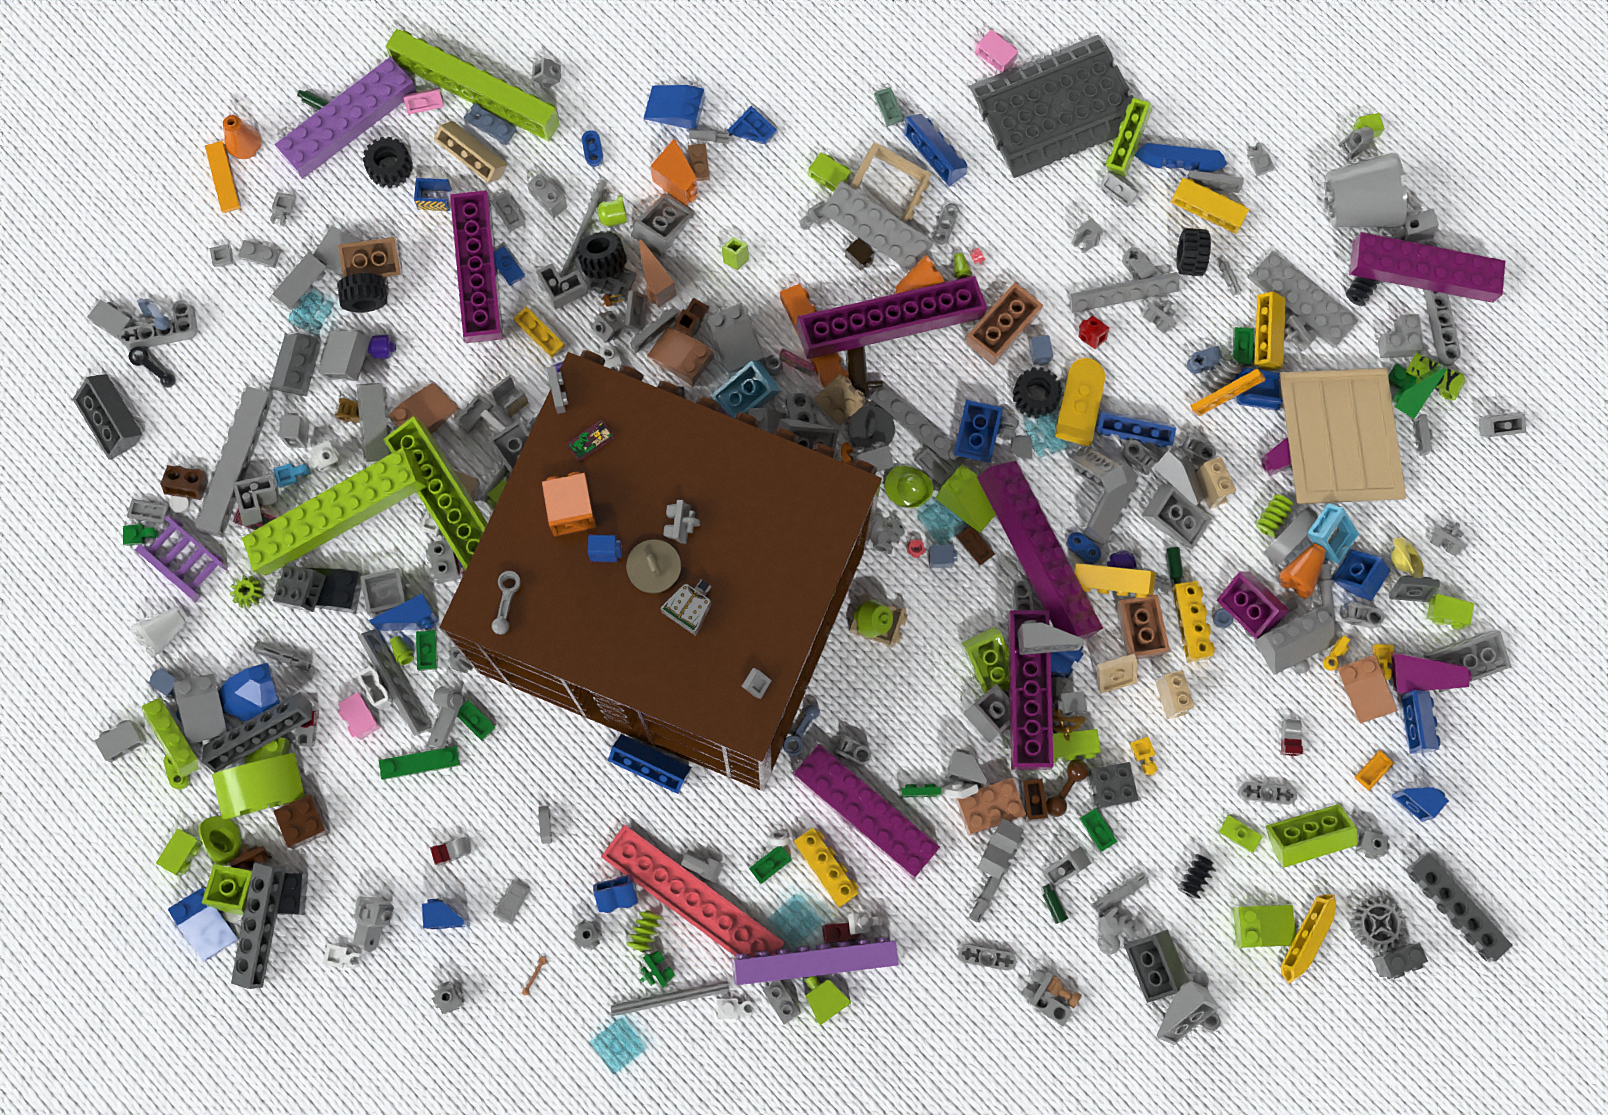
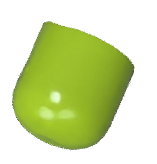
M618 195L614 201H603L599 204L597 213L603 226L613 227L627 223L622 195Z

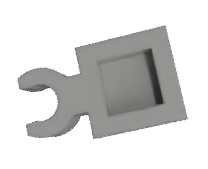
M1259 142L1255 145L1256 151L1251 146L1247 148L1248 155L1253 157L1249 162L1257 177L1271 172L1275 168L1268 152L1262 154V145Z
M280 192L276 193L271 207L275 212L270 217L272 224H275L278 218L281 219V226L286 224L285 214L291 216L296 201L295 196Z

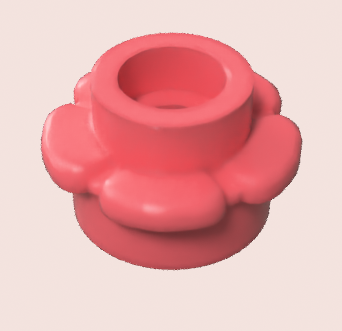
M979 247L975 250L972 249L973 253L970 254L975 264L979 263L982 265L981 263L985 261V258Z
M911 540L908 543L907 553L912 555L913 558H919L920 555L925 553L926 548L921 540Z

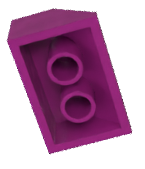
M1250 571L1238 572L1216 600L1255 639H1259L1277 626L1290 611Z

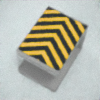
M510 375L490 390L494 400L509 418L529 403L524 391L520 393ZM514 396L511 401L506 403L508 397Z

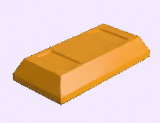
M1379 750L1354 778L1370 791L1395 763Z

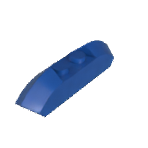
M1146 143L1135 154L1143 163L1159 169L1165 166L1168 169L1184 168L1187 171L1197 170L1209 173L1227 165L1224 155L1219 150Z

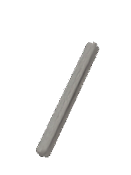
M724 981L611 1005L610 1010L612 1016L721 994L729 992L730 989L728 982Z

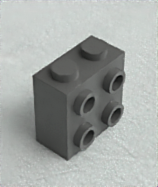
M285 565L272 601L284 607L314 612L326 576L312 569Z
M1130 762L1095 768L1089 771L1087 781L1089 787L1092 786L1094 794H1091L1093 805L1097 806V810L1139 801Z
M1420 942L1405 944L1371 958L1379 977H1387V979L1402 977L1405 975L1404 971L1412 970L1413 972L1422 969V964L1429 962Z

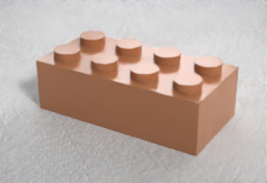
M1014 282L970 331L965 343L994 366L1042 311L1043 304Z

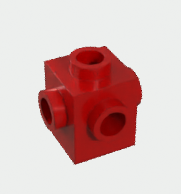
M1092 315L1080 323L1078 338L1093 349H1096L1107 340L1110 327Z

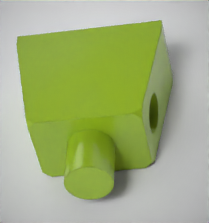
M811 976L805 980L812 990L805 997L820 1026L851 1004V1001L829 979L822 984L817 976Z

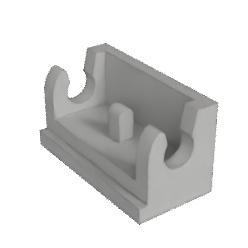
M1091 217L1076 229L1071 244L1076 247L1080 243H1085L1086 247L1081 251L1085 253L1093 246H1098L1104 230Z

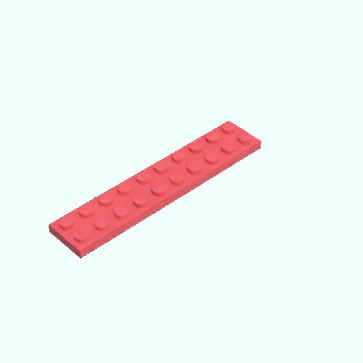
M625 824L601 855V858L624 875H632L633 881L735 957L736 954L741 953L756 956L758 951H770V954L776 953V949H781L785 944L784 941Z

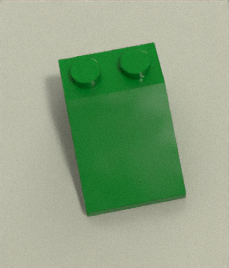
M1440 364L1406 384L1401 390L1397 389L1392 397L1394 407L1415 419L1447 371L1445 365Z

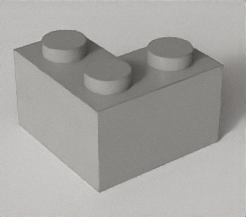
M553 263L536 271L538 280L555 310L588 294L587 286L578 270L561 278Z
M1419 314L1400 315L1394 322L1395 333H1384L1378 340L1380 358L1414 357L1416 353L1420 354L1424 350Z
M271 474L233 482L243 526L261 523L260 506L278 503Z
M1002 818L989 840L977 869L996 879H999L1002 873L1006 874L1011 866V863L1008 862L1009 859L1012 860L1017 852L1016 848L1019 849L1024 840L1021 837L1024 829Z

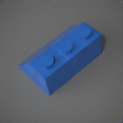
M1412 690L1401 696L1409 753H1428L1439 750L1440 738L1436 734L1437 719L1433 716L1434 700L1430 696V691Z

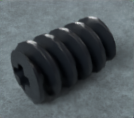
M1356 277L1350 288L1346 291V296L1353 304L1365 306L1366 303L1364 301L1370 300L1369 296L1373 295V290L1377 289L1376 284H1379L1381 281Z
M1195 854V858L1198 861L1193 860L1191 862L1193 867H1189L1187 869L1189 874L1183 876L1186 881H1181L1180 886L1182 888L1177 889L1191 898L1201 899L1198 891L1205 892L1201 886L1209 885L1205 878L1212 879L1213 877L1209 871L1216 872V869L1212 866L1214 863L1210 859Z

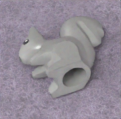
M875 512L870 536L873 548L876 551L891 554L893 550L891 542L899 543V537L905 533L904 528L899 523V518L894 520L891 527L884 526V517L880 513Z
M1113 905L1098 917L1099 931L1102 935L1098 939V946L1100 951L1106 955L1115 954L1119 950L1120 940L1117 935L1121 932H1124L1131 939L1135 938V921L1133 919L1126 920L1127 914L1118 916L1116 914L1118 908Z

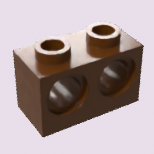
M167 465L160 485L165 495L202 500L209 481L205 471L201 469Z

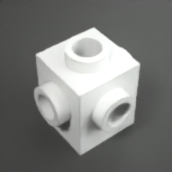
M329 440L309 449L311 455L309 458L314 468L317 467L318 471L324 469L327 472L335 468L334 464L339 461L338 451L335 447L332 448Z

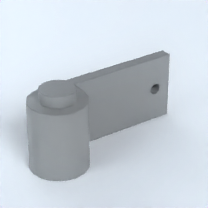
M439 687L434 692L433 700L442 709L427 744L444 749L462 705L463 695L459 690Z

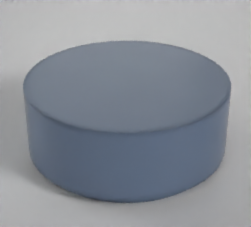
M1219 609L1213 615V623L1218 628H1227L1233 622V616L1225 609Z

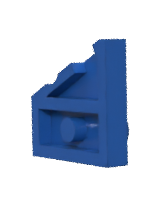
M752 106L727 130L730 135L764 145L778 132Z

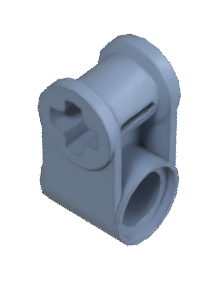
M1214 346L1194 353L1186 366L1189 372L1198 374L1211 369L1214 370L1215 364L1221 366L1219 360L1224 358L1219 346Z

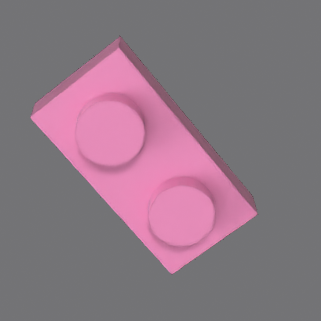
M439 88L403 95L408 115L444 107Z

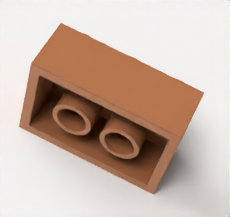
M1158 594L1147 596V598L1120 600L1116 604L1127 656L1135 654L1138 660L1166 655L1170 651Z
M1013 778L980 788L977 793L964 799L955 798L968 836L997 827L1002 818L1012 822L1026 816Z

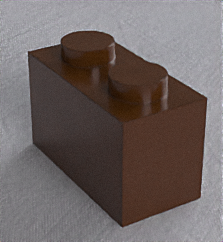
M1043 778L1023 780L1020 786L1023 807L1026 813L1025 822L1046 820L1048 813Z

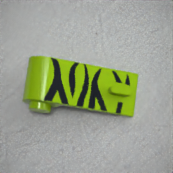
M1416 353L1406 373L1418 378L1440 364ZM1446 367L1447 371L1436 387L1439 388L1438 393L1440 396L1447 400L1455 401L1466 379L1463 373Z

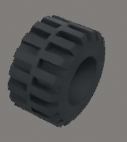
M387 136V139L380 137L379 141L375 139L372 145H367L368 150H364L363 153L365 156L363 157V165L370 179L376 185L379 184L383 188L385 185L388 188H392V185L398 187L400 186L399 183L402 182L404 184L406 182V177L409 178L411 176L410 172L413 170V163L403 142L400 143L398 139L395 138L393 140L392 137ZM387 157L397 158L393 166L389 168L379 167L383 159Z
M1184 228L1181 232L1176 257L1179 274L1203 276L1205 274L1211 252V237L1208 230Z
M600 231L599 233L595 232L592 235H588L577 246L576 253L582 271L591 279L599 280L600 278L607 279V277H613L614 274L621 272L620 269H623L627 263L621 238L610 231Z
M357 273L346 276L337 283L339 303L343 310L365 313L378 310L387 304L385 279L380 275Z
M1032 367L1031 371L1027 369L1024 371V374L1021 373L1013 389V402H1016L1015 407L1017 409L1021 408L1020 413H1027L1029 418L1034 415L1035 419H1039L1040 415L1044 418L1048 413L1051 414L1056 409L1062 396L1061 382L1056 380L1058 377L1056 374L1051 375V370L1049 369L1044 371V367H1040L1039 370L1036 367ZM1033 385L1041 386L1047 392L1048 397L1044 400H1035L1029 396L1027 388Z

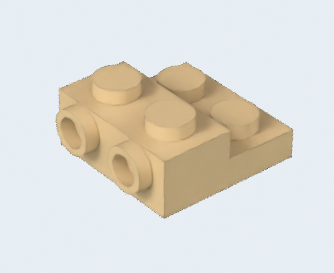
M839 374L813 398V401L840 426L865 404L866 399L860 390H856L852 386L851 381L846 376Z

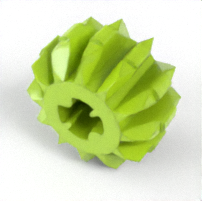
M243 575L242 581L237 578L235 579L237 584L230 585L234 590L230 592V596L234 597L232 601L235 604L238 603V606L241 608L245 605L247 608H251L252 603L258 605L257 598L263 599V596L259 593L263 592L264 588L259 587L261 582L259 580L255 581L253 576L247 578V576Z

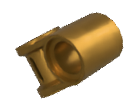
M339 398V408L334 417L345 422L360 423L358 402Z

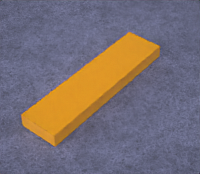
M219 141L204 145L222 213L241 209L224 142Z
M1255 369L1190 405L1194 413L1201 416L1266 379L1259 369Z

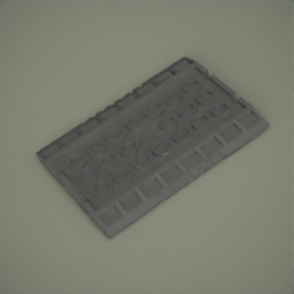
M1100 35L1063 48L1059 52L1055 51L1052 55H1045L1044 58L1040 57L1034 62L1030 61L1026 65L1022 64L1019 68H1012L1011 71L1007 70L969 85L979 106L978 111L983 121H986L994 137L993 142L997 150L1001 151L1013 178L1118 137L1120 124L1126 117L1127 106L1131 104L1134 97L1133 95L1128 96L1129 87L1118 66L1115 65L1113 67L1114 58Z

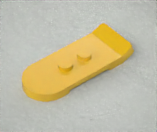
M1081 358L1070 366L1055 427V437L1084 446L1092 444L1105 383V371L1097 361L1090 358Z

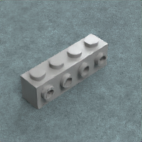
M382 383L356 384L363 460L365 462L379 461L392 454L383 440L390 434V427L386 425V417L389 416L388 407L384 403V398H387L386 387H383Z
M1088 446L1079 448L1076 453L1068 457L1077 475L1107 493L1127 483L1125 477L1127 473L1123 465L1117 464L1113 459L1107 458L1104 454L1102 455L1097 450H1093Z

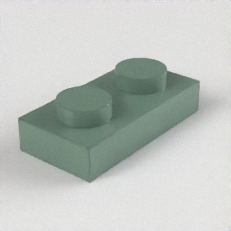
M891 87L874 92L875 101L886 127L903 122V114Z

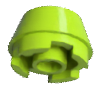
M874 599L866 601L863 605H858L854 613V620H857L858 626L856 630L867 638H875L888 632L893 623L891 610Z

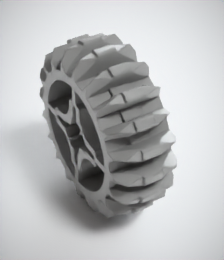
M1373 897L1369 898L1368 901H1361L1362 906H1356L1358 912H1352L1356 919L1350 921L1352 924H1356V927L1351 928L1352 931L1358 932L1355 935V939L1362 938L1360 944L1365 945L1367 943V949L1371 950L1374 947L1376 952L1380 951V949L1388 951V946L1395 948V943L1401 942L1398 936L1402 937L1405 935L1400 930L1407 927L1401 924V921L1405 920V917H1399L1402 910H1395L1397 904H1390L1389 899L1383 901L1382 897H1377L1376 901ZM1372 908H1380L1384 910V912L1377 916L1375 914H1371L1369 910H1371ZM1389 918H1391L1392 921V929L1388 924ZM1364 920L1368 922L1367 930L1365 929ZM1378 920H1380L1381 924H1379L1381 925L1380 928L1376 927L1375 922ZM1378 932L1388 936L1382 941L1372 938Z

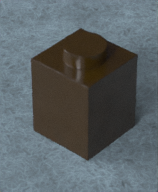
M858 238L846 249L845 257L861 271L864 268H869L874 262V251Z

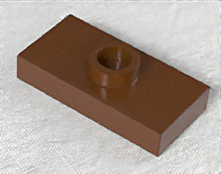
M971 526L956 536V539L979 567L995 555Z

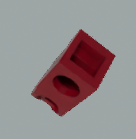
M849 923L822 925L824 943L861 939V934L850 935Z

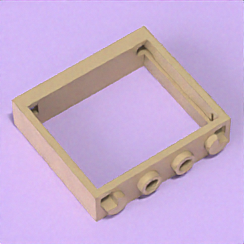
M873 142L850 186L854 189L858 188L874 156L918 180L920 183L901 218L905 223L907 220L911 221L915 214V211H913L914 206H919L923 199V196H921L922 191H927L931 183L929 181L931 173Z

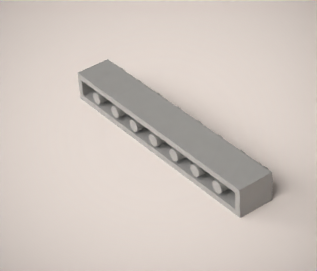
M247 386L246 390L241 394V404L239 409L235 411L233 426H230L228 430L227 443L222 447L221 459L215 466V476L210 480L208 495L204 497L202 502L203 509L196 518V528L202 533L220 538L224 537L236 503L233 482L243 481L273 400L272 395L267 391Z

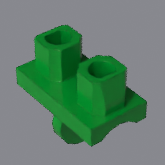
M656 951L650 955L646 954L643 956L651 972L645 966L640 969L644 975L640 979L641 983L647 980L650 986L656 983L652 977L654 975L662 988L669 985L668 982L672 980L675 973L670 966L662 972L659 971L657 965L665 960L661 952Z

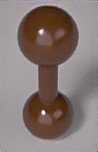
M1073 760L1068 764L1066 768L1068 780L1058 795H1052L1046 800L1047 813L1050 816L1060 817L1067 811L1065 798L1075 782H1081L1088 776L1089 770L1085 762Z

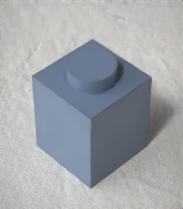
M1045 335L1030 339L1029 349L1033 365H1048L1054 356L1050 336Z
M953 544L932 545L929 547L930 569L952 568L954 562H957V551L953 550Z
M160 667L151 674L148 684L166 697L173 699L175 696L173 682L180 680Z

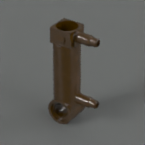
M865 346L847 350L849 380L856 390L864 393L866 404L869 400V388L883 387V381H868Z

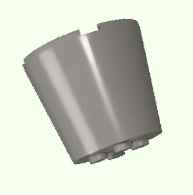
M1396 152L1326 173L1324 207L1327 209L1332 227H1402V224H1405L1407 216L1406 186H1402L1401 176L1404 175L1401 160Z

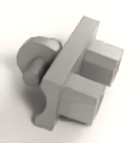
M1161 301L1158 305L1163 308L1162 311L1149 302L1147 305L1148 309L1145 311L1143 318L1151 323L1156 316L1160 317L1162 321L1156 327L1158 330L1165 334L1171 327L1174 328L1177 324L1166 314L1168 312L1174 316L1176 313L1171 308L1174 304L1172 301L1168 304Z
M1294 314L1285 322V332L1288 336L1284 340L1286 343L1292 340L1300 352H1302L1314 342L1317 336L1313 331H1307L1304 328L1306 321L1302 316L1296 317Z
M677 500V504L667 505V517L675 519L674 525H665L663 534L667 538L686 544L688 533H693V527L700 526V520L695 518V511H691L690 505L685 504L684 500Z
M1457 522L1453 526L1445 525L1444 529L1448 530L1449 534L1437 527H1433L1431 531L1433 535L1430 543L1440 548L1445 539L1451 543L1447 547L1446 552L1455 557L1461 549H1466L1468 545L1454 537L1455 535L1462 537L1464 534L1458 530L1460 524Z

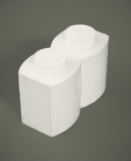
M368 667L358 673L359 683L366 689L367 698L374 707L382 710L393 703L389 691L384 687V683L376 670Z

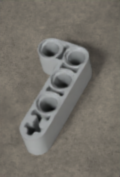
M178 300L172 308L174 319L170 320V326L166 329H171L170 333L164 335L166 330H159L155 327L154 323L122 329L118 338L129 350L135 347L148 348L190 340L197 334L195 312L186 301ZM183 309H187L185 313L180 314ZM186 326H189L188 330L183 331ZM152 333L149 338H146L147 334Z

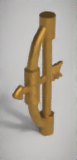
M1059 708L1058 710L1052 709L1055 716H1052V721L1060 722V725H1053V730L1064 733V738L1069 741L1070 735L1068 733L1079 729L1081 724L1085 723V717H1062ZM1063 722H1073L1076 725H1064Z

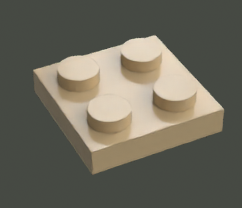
M1135 654L1125 655L1111 661H1104L1097 665V686L1100 694L1137 683V658Z

